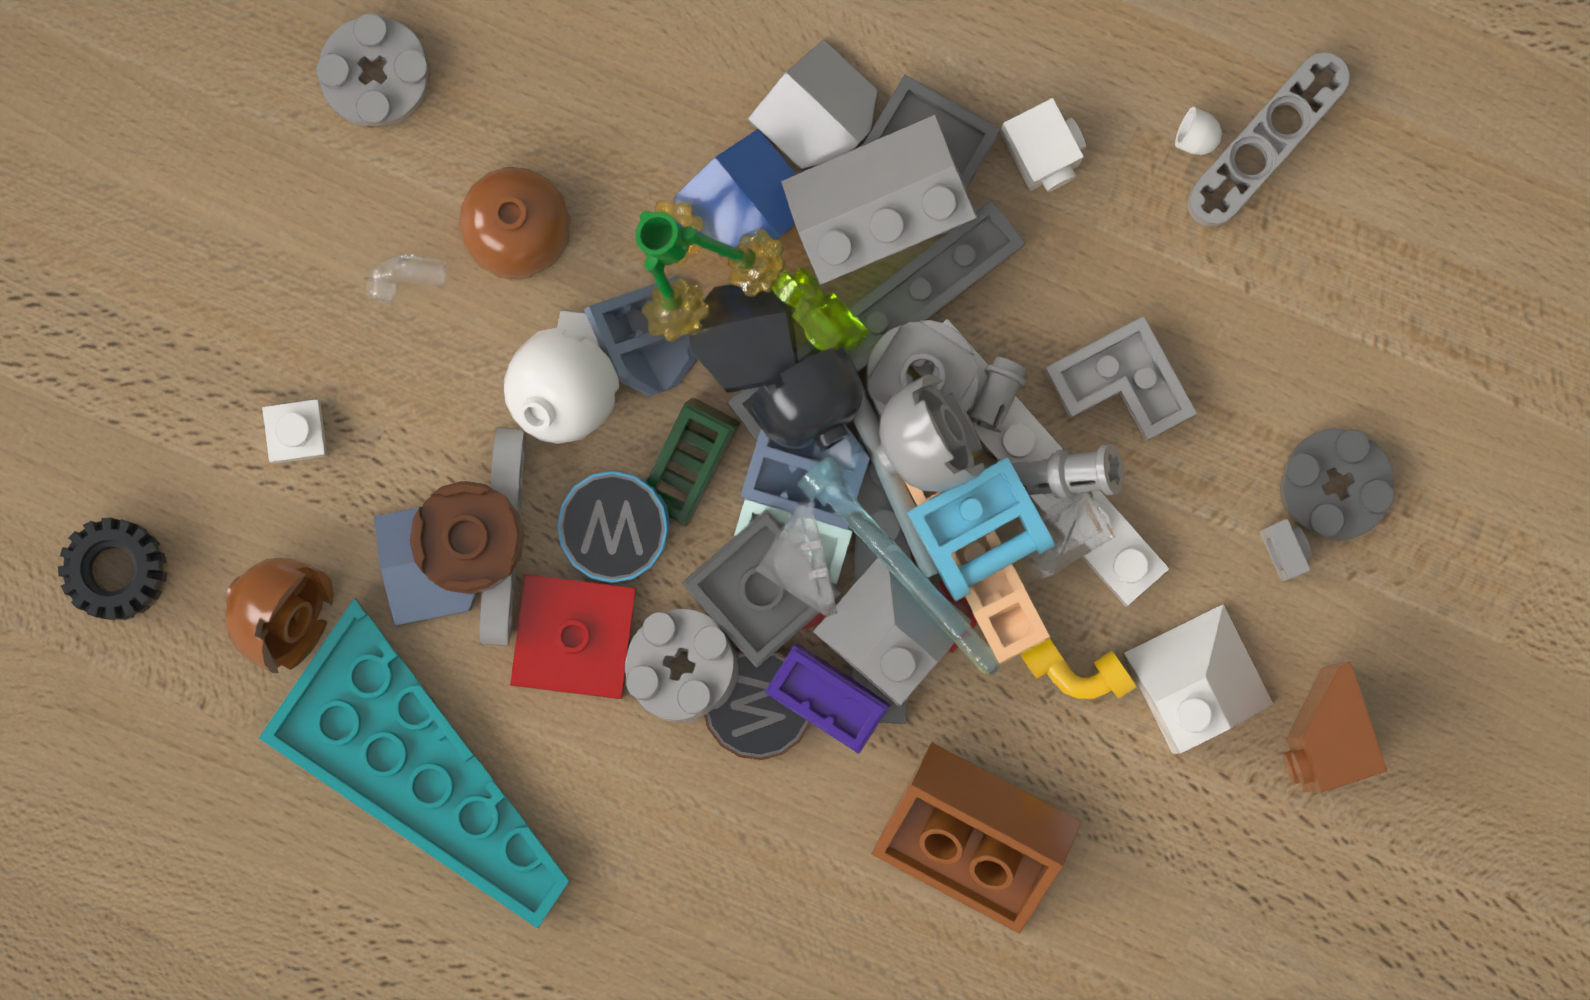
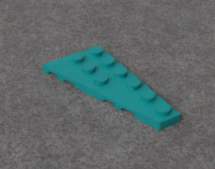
M354 598L258 739L538 929L571 880L359 601Z

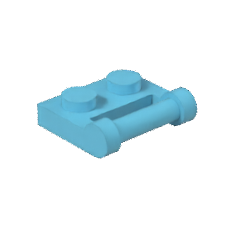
M1004 457L984 468L979 477L959 487L941 492L906 512L938 569L945 586L955 601L971 593L969 587L1032 552L1037 551L1041 555L1055 547L1049 531L1008 457ZM1019 517L1024 526V532L961 567H957L951 556L953 552Z

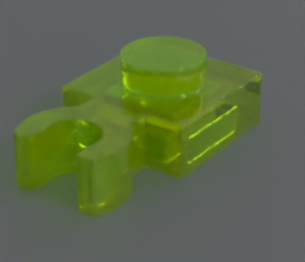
M799 268L794 276L788 271H783L771 287L783 302L796 309L792 317L805 329V336L809 342L822 351L832 347L837 351L840 346H844L846 351L858 348L870 333L834 293L824 295L819 289L816 279L804 268Z

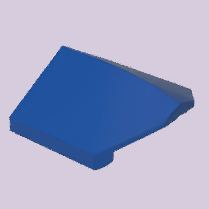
M757 129L716 156L673 200L700 233L738 248L743 252L763 250L769 248L793 228L794 219L781 181L795 176L796 173L761 131Z

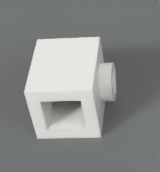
M1053 98L1003 123L1000 135L1029 191L1044 185L1046 191L1050 192L1077 177L1073 169L1079 167L1084 157L1080 150L1086 147V143L1074 119L1064 120Z

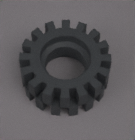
M101 518L102 521L99 522L90 521L83 525L85 529L81 532L74 531L68 538L72 541L69 547H63L60 557H64L63 566H58V576L64 579L65 584L61 585L64 594L72 598L73 601L71 603L77 609L101 619L127 620L134 618L133 615L138 612L144 613L151 608L148 604L153 599H159L163 592L159 590L161 582H166L167 572L163 571V563H167L166 556L158 548L161 544L145 528L123 519ZM109 548H121L126 551L134 565V572L130 582L117 591L102 589L95 582L92 572L96 557L102 551Z

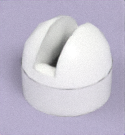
M1192 107L1185 115L1178 129L1175 140L1176 148L1195 155H1204L1214 151L1220 144L1222 136L1219 122L1212 114L1197 107Z

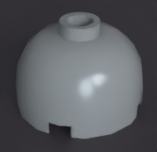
M926 374L911 382L890 399L881 414L879 435L882 444L877 446V453L883 467L890 475L898 474L906 483L919 490L944 492L979 477L984 470V463L974 466L972 454L982 450L972 421L960 400L953 392L943 397L933 387L943 381L937 376Z

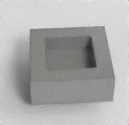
M1285 519L1259 531L1281 582L1310 571L1306 559L1312 557V551L1304 532L1299 526L1292 529L1289 520Z

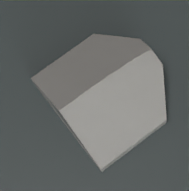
M822 40L784 73L749 116L748 121L756 129H759L801 171H804L855 150L870 134L877 89L825 40Z

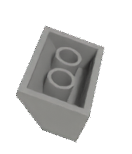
M936 115L781 181L798 234L820 285L829 283L979 218Z

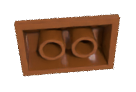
M931 742L908 782L871 855L1020 934L1062 869L1081 821Z

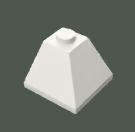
M1224 604L1123 653L1172 754H1181L1235 727L1273 705Z

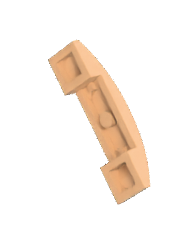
M906 483L917 506L941 493L919 490ZM995 530L953 552L951 556L959 568L1002 543ZM1013 564L969 587L971 593L965 597L999 664L1051 638Z

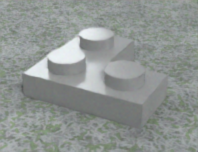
M1144 316L1044 369L1070 419L1119 393L1145 442L1197 414Z

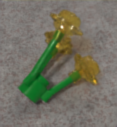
M660 200L655 205V212L643 211L640 214L641 221L636 228L635 240L637 246L647 255L644 268L652 274L658 288L653 289L651 292L652 302L646 303L642 307L643 314L649 320L648 330L653 336L664 334L667 341H676L682 335L700 331L701 323L699 320L706 318L710 313L708 306L703 302L702 288L698 285L688 288L687 283L682 279H678L670 284L664 271L666 265H684L688 259L687 252L697 254L703 247L727 257L728 266L734 269L729 276L730 284L741 287L745 295L754 297L760 290L770 292L778 279V275L785 270L786 261L781 258L784 244L779 240H773L769 233L763 229L756 231L754 236L742 235L739 244L735 247L701 233L704 221L701 217L692 216L693 209L691 204L687 202L674 205L665 200Z

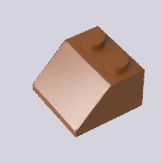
M1351 662L1321 668L1286 738L1290 751L1283 752L1284 764L1293 785L1301 783L1304 792L1323 793L1388 772Z

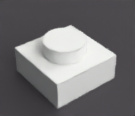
M318 399L262 407L270 463L276 464L328 456L321 402Z

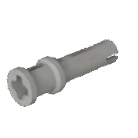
M1114 444L1101 445L1098 451L1077 454H1073L1069 449L1057 450L1051 454L1049 459L1011 463L1028 495L1053 493L1057 498L1066 500L1074 499L1079 492L1102 490L1106 495L1119 494L1123 486V462Z

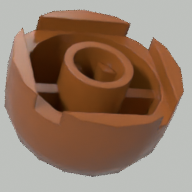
M505 167L488 172L471 186L461 205L459 230L465 249L480 268L499 278L522 280L532 277V274L539 273L546 267L549 268L559 260L569 241L571 219L563 195L550 179L531 169Z
M291 558L265 559L249 568L242 576L237 577L231 583L226 594L225 623L228 637L235 648L254 664L271 673H279L277 668L281 665L289 670L298 666L312 652L325 630L327 621L323 619L317 620L322 610L323 601L331 605L333 603L334 593L331 579L323 571L305 562Z

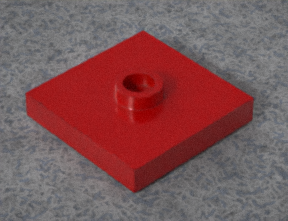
M525 574L510 685L622 700L626 674L625 660L630 643L636 588Z

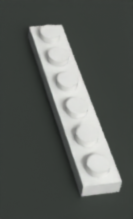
M946 319V320L943 322V324H946V325L952 327L953 329H955L956 331H958V330L950 323V321H949L948 319ZM971 345L970 347L977 363L979 386L975 399L967 411L968 416L973 411L988 377L984 372L988 364ZM927 362L921 368L912 366L921 377L926 374L932 375L935 368ZM1016 396L1003 423L1004 427L1001 433L985 429L977 425V422H972L980 443L996 461L1004 457H1008L1011 463L1049 459L1051 454L1057 450H1063ZM1100 490L1079 492L1074 499L1066 500L1057 498L1053 493L1029 495L1037 508L1125 607L1169 570L1167 565Z

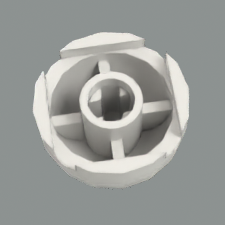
M560 328L538 331L529 338L514 354L504 377L505 403L512 418L525 432L541 441L555 444L582 440L602 425L615 409L617 403H615L614 394L619 389V378L609 357L593 341L586 337H583L578 342L571 337L562 336L567 330Z

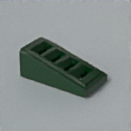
M691 398L684 403L647 479L648 484L656 490L657 494L661 495L666 503L669 517L685 526L689 524L740 426L738 420L695 398ZM693 420L719 433L716 440L691 429L690 426ZM682 441L707 452L709 455L706 461L680 449ZM674 461L699 474L696 481L694 482L668 469L671 462ZM664 481L689 494L686 502L684 503L657 489L660 482Z

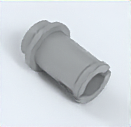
M996 357L993 365H986L984 372L988 377L973 411L970 412L969 417L971 421L977 422V425L985 429L1001 433L1004 427L1003 423L1018 389L1026 387L1027 381L1023 378L1027 370L1018 363L1002 357Z

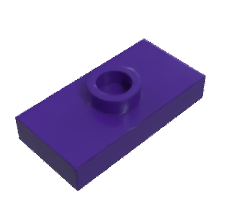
M798 643L793 646L764 692L858 754L863 750L891 706L890 703Z

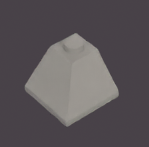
M886 548L813 633L893 703L900 706L972 621L889 548Z

